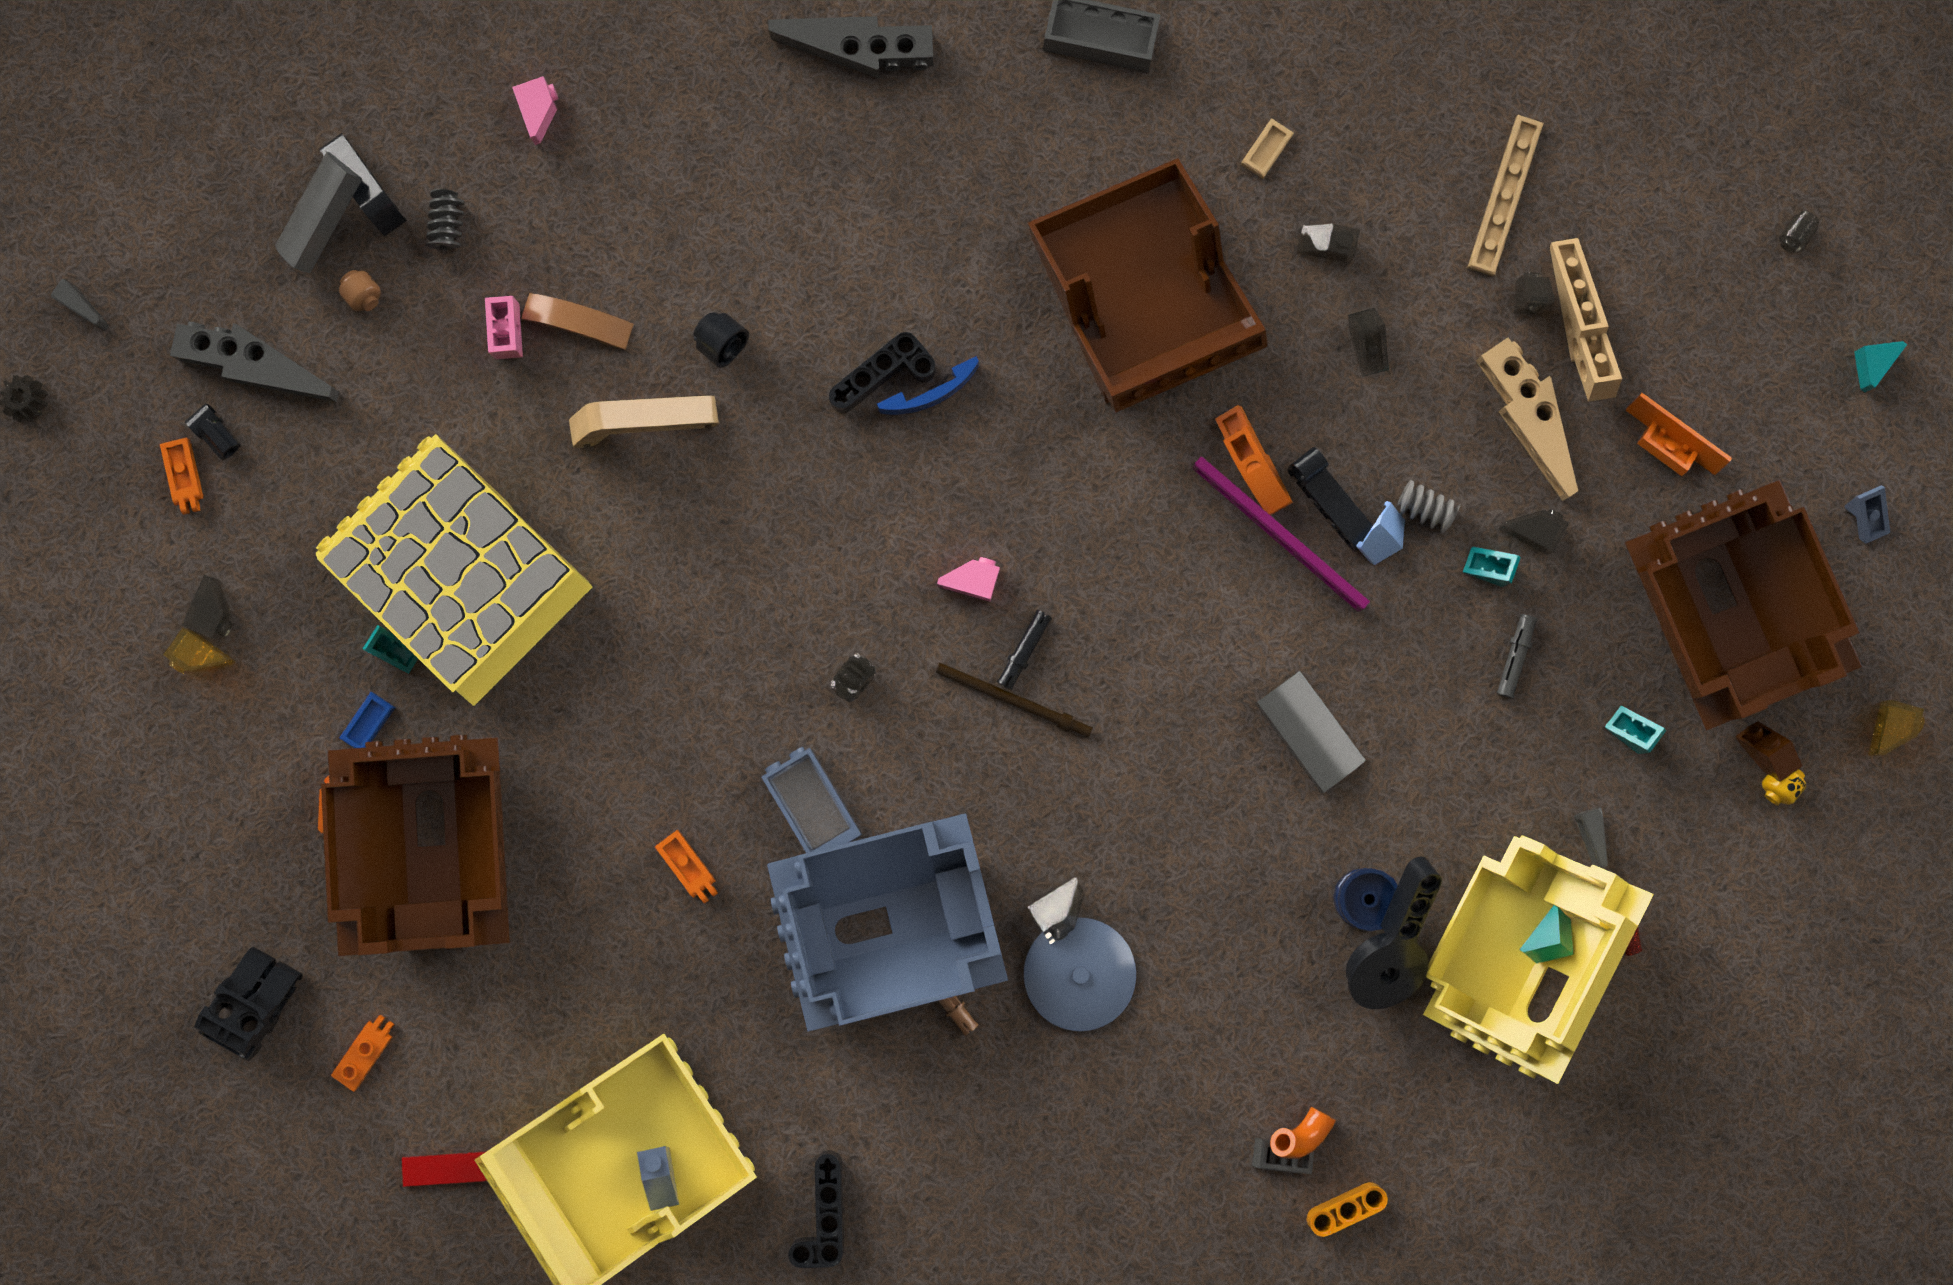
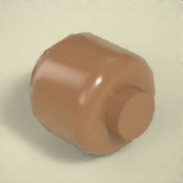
M352 270L341 278L339 293L352 310L370 311L378 305L381 289L369 273Z

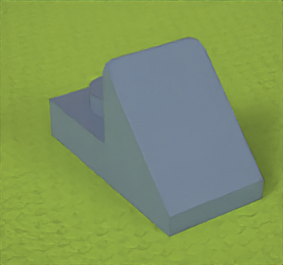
M1882 485L1856 496L1845 505V509L1856 516L1859 539L1865 544L1890 533L1885 487Z

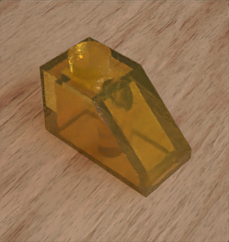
M187 628L181 629L163 654L171 660L169 665L181 673H184V671L196 673L233 666L236 663L233 658L193 630Z
M1894 700L1881 701L1868 755H1885L1917 737L1924 726V709Z

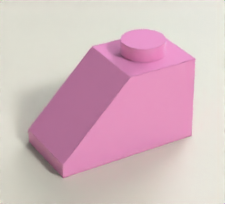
M543 76L512 87L529 136L535 145L541 143L557 111L554 101L558 100V95L554 85H548Z
M980 557L979 561L971 560L938 578L937 587L991 602L1000 567L995 566V561Z

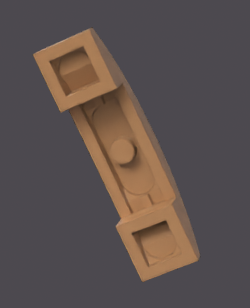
M529 293L521 317L525 321L568 331L623 350L627 348L634 326L633 323L592 308Z

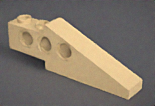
M1579 239L1551 242L1550 251L1571 362L1576 363L1588 402L1614 398L1617 395L1622 376L1607 336L1609 326Z
M1508 337L1481 355L1476 362L1507 404L1499 413L1563 501L1578 492L1551 377L1549 376L1540 382L1535 367L1527 364L1522 357L1523 352L1520 346L1514 341L1511 342ZM1507 364L1511 365L1515 369V376L1508 375L1504 370V366ZM1520 388H1528L1531 392V398H1525L1521 394ZM1537 409H1542L1546 412V421L1538 418Z

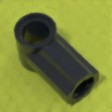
M205 403L186 419L185 423L196 436L209 445L220 459L225 460L238 451L241 444L223 425V419L221 417L218 418L214 414L216 411L209 404Z

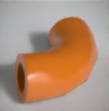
M1310 1107L1307 1115L1296 1128L1292 1130L1280 1128L1275 1131L1270 1141L1272 1152L1286 1159L1304 1157L1313 1152L1325 1140L1336 1120L1316 1108Z

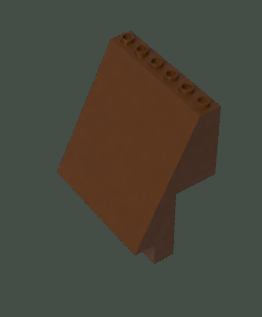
M1178 158L1028 222L1032 241L1105 403L1110 402L1115 413L1268 347L1266 329L1224 262L1219 224Z

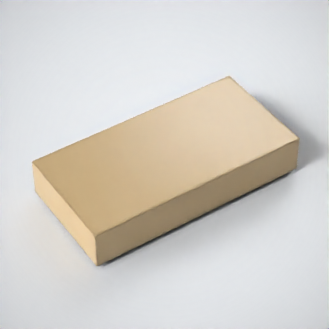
M1271 118L1241 162V165L1264 179L1294 133Z

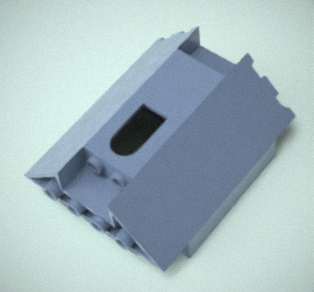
M966 813L767 864L775 896L771 898V905L774 915L779 914L782 924L777 926L781 943L786 942L788 953L784 954L785 963L788 970H793L795 981H791L794 998H800L808 1032L836 1024L840 1026L966 994L975 991L977 988L1008 981ZM886 906L893 934L853 944H844L836 937L835 926L841 918Z

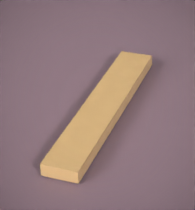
M1521 115L1516 116L1467 268L1490 276L1495 275L1544 123Z

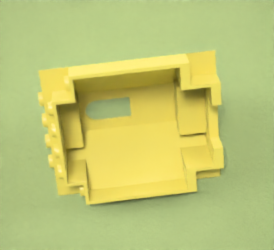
M1523 835L1520 838L1514 836L1501 863L1483 856L1428 965L1426 978L1432 981L1430 987L1436 990L1423 1015L1452 1030L1450 1036L1466 1044L1469 1039L1475 1042L1472 1046L1473 1048L1487 1055L1490 1050L1497 1053L1495 1059L1510 1067L1513 1062L1520 1065L1518 1071L1535 1079L1536 1075H1539L1558 1084L1654 894L1630 885L1618 875L1592 865L1590 868L1558 855L1546 845ZM1553 905H1555L1571 919L1574 955L1535 963L1519 949ZM1548 967L1569 976V979L1550 1016L1545 1021L1536 1023L1529 1018L1528 1007Z

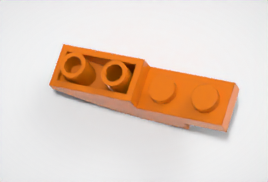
M1237 405L1215 418L1225 438L1223 440L1224 444L1263 510L1271 516L1293 503L1270 456L1263 450L1243 408Z

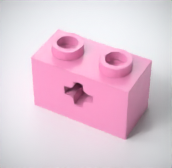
M513 296L485 298L488 353L495 359L523 357L520 304Z

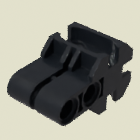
M251 947L231 976L219 984L214 992L216 997L209 1007L204 1006L194 1027L201 1036L249 1062L261 1049V1041L267 1032L271 1033L282 1009L297 988L295 987L297 980L301 981L303 974L281 961L275 965V958L255 947ZM227 1007L233 1008V1012L228 1018H219V1013L222 1009ZM247 1022H258L257 1028L254 1031H243L244 1025Z

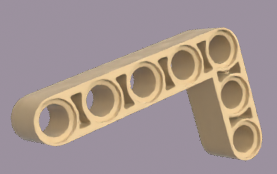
M692 396L593 402L586 404L569 419L573 447L583 448L584 444L597 445L609 434L705 428L704 425L711 424L712 427L719 425L714 396Z

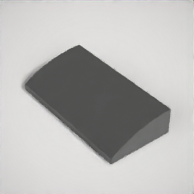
M1053 0L1044 38L1043 51L1149 72L1160 14L1092 0Z
M327 151L275 245L279 254L293 268L307 273H311L362 181L359 175Z
M1300 671L1255 703L1320 793H1325L1366 761Z

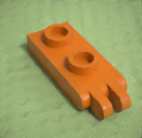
M186 437L160 444L174 505L180 506V511L183 515L190 513L189 502L193 512L200 511L199 500L203 499V492L191 439Z
M676 830L655 846L693 898L698 895L705 904L709 901V898L703 892L706 888L713 897L718 894L712 885L716 882L715 878L679 830Z
M379 1015L374 1023L371 1021L367 1022L331 1074L334 1079L353 1092L358 1089L393 1038L389 1035V1032L395 1025L394 1023L389 1021L383 1030L379 1028L385 1020V1017Z

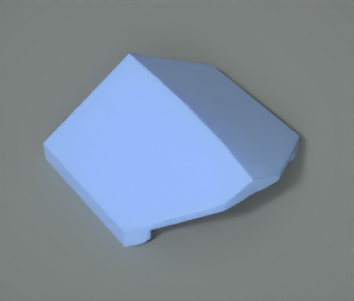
M1388 501L1384 503L1386 508L1364 541H1359L1356 546L1373 565L1403 549L1405 519L1393 504Z

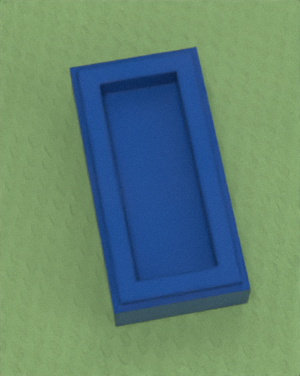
M370 692L339 738L353 748H365V742H372L396 707L374 692Z

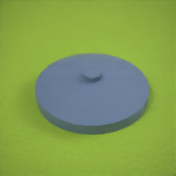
M1069 918L1049 926L1034 940L1025 960L1024 983L1031 1003L1046 1020L1067 1030L1088 1031L1112 1022L1127 1007L1135 989L1136 966L1128 944L1113 928L1090 918Z

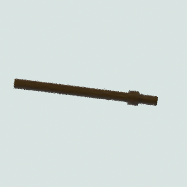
M939 663L936 673L1058 724L1057 727L1062 730L1068 731L1069 729L1088 738L1091 734L1093 727L1074 720V716L1065 712L1060 714L943 663Z

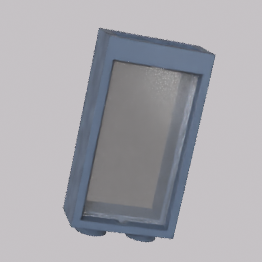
M800 747L789 754L791 759L781 765L777 761L765 769L767 774L763 775L762 779L806 853L849 843L862 835L811 748L805 750L804 747Z

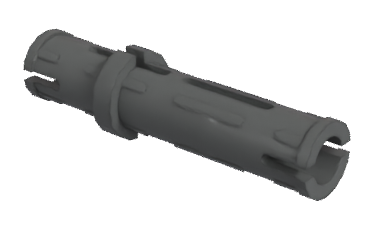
M1520 614L1515 635L1510 639L1509 643L1512 645L1498 691L1496 692L1498 695L1514 699L1527 651L1532 648L1533 643L1530 641L1538 621L1537 618L1526 614Z

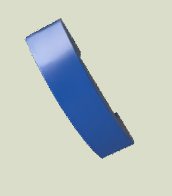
M977 356L953 367V380L907 402L903 393L900 392L877 403L880 414L899 415L918 412L948 399L960 390L974 375L979 367Z

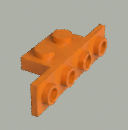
M1643 393L1626 408L1628 413L1648 426L1637 444L1681 476L1689 470L1694 461L1713 475H1716L1732 459Z

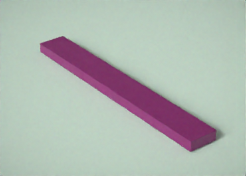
M1201 456L1195 462L1192 468L1198 475L1357 612L1363 610L1370 603L1367 598Z

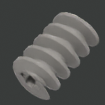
M1410 479L1397 505H1401L1400 514L1403 515L1410 509V519H1414L1420 514L1421 524L1431 519L1430 528L1433 529L1439 523L1441 524L1440 533L1443 534L1453 523L1461 504L1454 508V500L1452 499L1444 503V495L1442 494L1433 499L1434 491L1430 489L1423 494L1424 486L1421 484L1413 490L1414 481Z

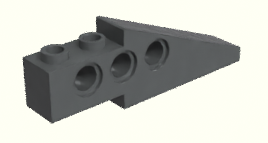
M877 16L768 20L771 40L875 78H880V67H885L887 71H898L901 67L925 70L928 66H933L932 25L878 27ZM878 46L886 49L882 54L872 52ZM902 46L912 47V51L909 53H902L899 49ZM850 47L858 49V52L854 55L845 53L846 49Z
M188 322V325L177 324L170 356L178 361L223 369L221 377L229 382L337 402L339 391L235 323H233L232 331L222 327H215L214 331L205 329V325L195 322ZM206 340H210L209 347L202 351V344ZM233 345H237L236 352L233 355L229 356V348ZM264 350L263 357L255 361L256 353Z

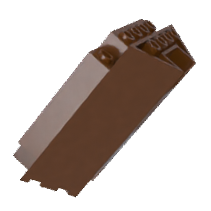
M1780 480L1744 494L1742 489L1726 495L1728 500L1726 502L1718 504L1716 499L1701 505L1702 511L1693 515L1691 510L1674 516L1676 522L1667 525L1664 520L1650 526L1651 532L1625 542L1706 731L1731 720L1742 719L1767 709L1768 705L1807 689L1820 687L1848 676L1847 673L1862 667L1849 638L1860 633L1805 508L1793 509ZM1706 558L1713 559L1719 563L1737 603L1736 606L1714 615L1709 608L1695 575L1696 565L1699 561Z
M467 735L450 736V741L439 742V737L422 738V743L411 744V739L393 740L394 745L383 746V741L365 742V748L328 750L329 783L321 784L327 915L328 923H337L338 956L372 955L398 951L450 949L510 943L498 737L467 740ZM432 790L437 792L443 799L445 845L418 847L416 801L421 793Z

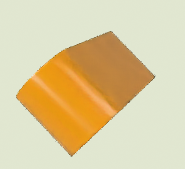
M1364 1183L1313 1207L1307 1214V1224L1316 1235L1322 1237L1329 1236L1382 1211L1387 1205V1194L1375 1183ZM1373 1190L1378 1191V1200L1375 1203L1368 1204L1366 1202L1367 1194ZM1344 1203H1352L1353 1211L1347 1216L1341 1215V1206ZM1326 1215L1328 1218L1327 1224L1321 1228L1315 1227L1316 1217Z

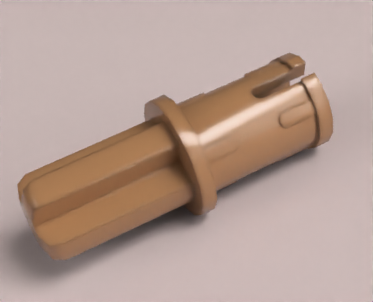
M956 996L938 1000L947 1011L946 1016H950L964 1036L978 1026V1023L975 1022L963 1006L965 1004L964 1001L960 1002Z

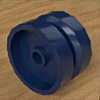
M1372 868L1351 870L1342 876L1335 887L1333 896L1335 910L1340 918L1351 927L1367 931L1381 930L1382 927L1380 925L1398 885L1391 876L1381 870ZM1365 896H1372V902H1367L1366 904L1364 901Z

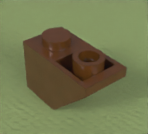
M1759 721L1749 725L1744 731L1735 736L1762 771L1779 782L1803 766L1792 741Z

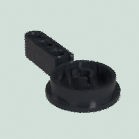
M1416 857L1407 864L1380 925L1385 933L1373 936L1359 945L1347 962L1346 977L1348 979V989L1355 1002L1362 1007L1384 1009L1397 1005L1410 997L1421 986L1426 977L1429 965L1428 957L1417 943V939L1442 884L1441 876L1426 857Z

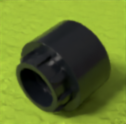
M711 312L699 321L695 327L693 337L694 341H696V349L717 367L722 368L729 365L744 349L748 342L749 332L727 313L718 314L717 312Z

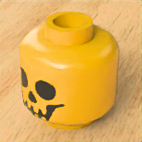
M1798 769L1781 782L1767 774L1762 781V787L1766 791L1765 798L1775 805L1780 803L1786 805L1793 804L1806 788L1804 773Z

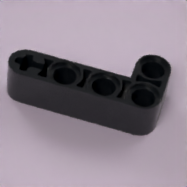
M342 133L320 148L323 155H325L326 151L330 152L362 178L353 198L384 237L407 221Z
M902 332L833 386L829 393L830 403L835 411L847 413L904 367L917 381L922 383L928 382L935 376V361L912 333ZM903 342L913 344V349L908 353L901 352L898 348ZM882 359H889L892 362V366L887 370L879 369L877 364ZM919 363H928L931 366L929 372L925 374L917 372L916 366ZM861 376H867L871 379V382L866 387H859L856 385L857 379ZM848 385H852V388L854 392L857 393V395L854 396L853 391L850 392ZM838 394H841L842 396L847 395V396H846L847 402H846V403H843L842 401L837 402V401H838L837 395H838Z
M1312 447L1287 468V471L1291 477L1294 476L1298 480L1296 483L1308 498L1312 497L1315 501V507L1326 520L1330 519L1333 523L1331 526L1348 547L1356 552L1359 550L1356 547L1358 542L1364 541L1373 525L1326 468L1329 464L1323 454L1317 448Z
M832 1150L822 1152L815 1163L816 1237L798 1238L789 1249V1261L797 1268L834 1267L839 1264L844 1253L842 1160L839 1154ZM826 1158H829L830 1162L836 1164V1166L832 1167L831 1179L821 1181V1179H825L827 1176L826 1166H821V1164H824ZM832 1187L835 1189L837 1197L834 1200L825 1199L822 1196V1189ZM826 1216H832L837 1220L838 1225L834 1229H828L823 1225L822 1219ZM827 1245H833L837 1248L838 1255L834 1258H829L824 1254L823 1248ZM805 1246L809 1250L810 1256L805 1259L797 1257L795 1248Z

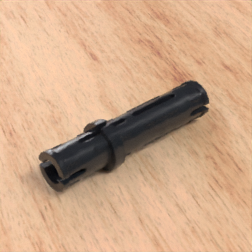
M1036 610L1012 655L1009 654L1007 658L1009 662L1000 678L996 681L1011 691L1022 670H1026L1028 667V659L1047 625L1052 620V617L1049 615L1045 616V613L1040 610Z

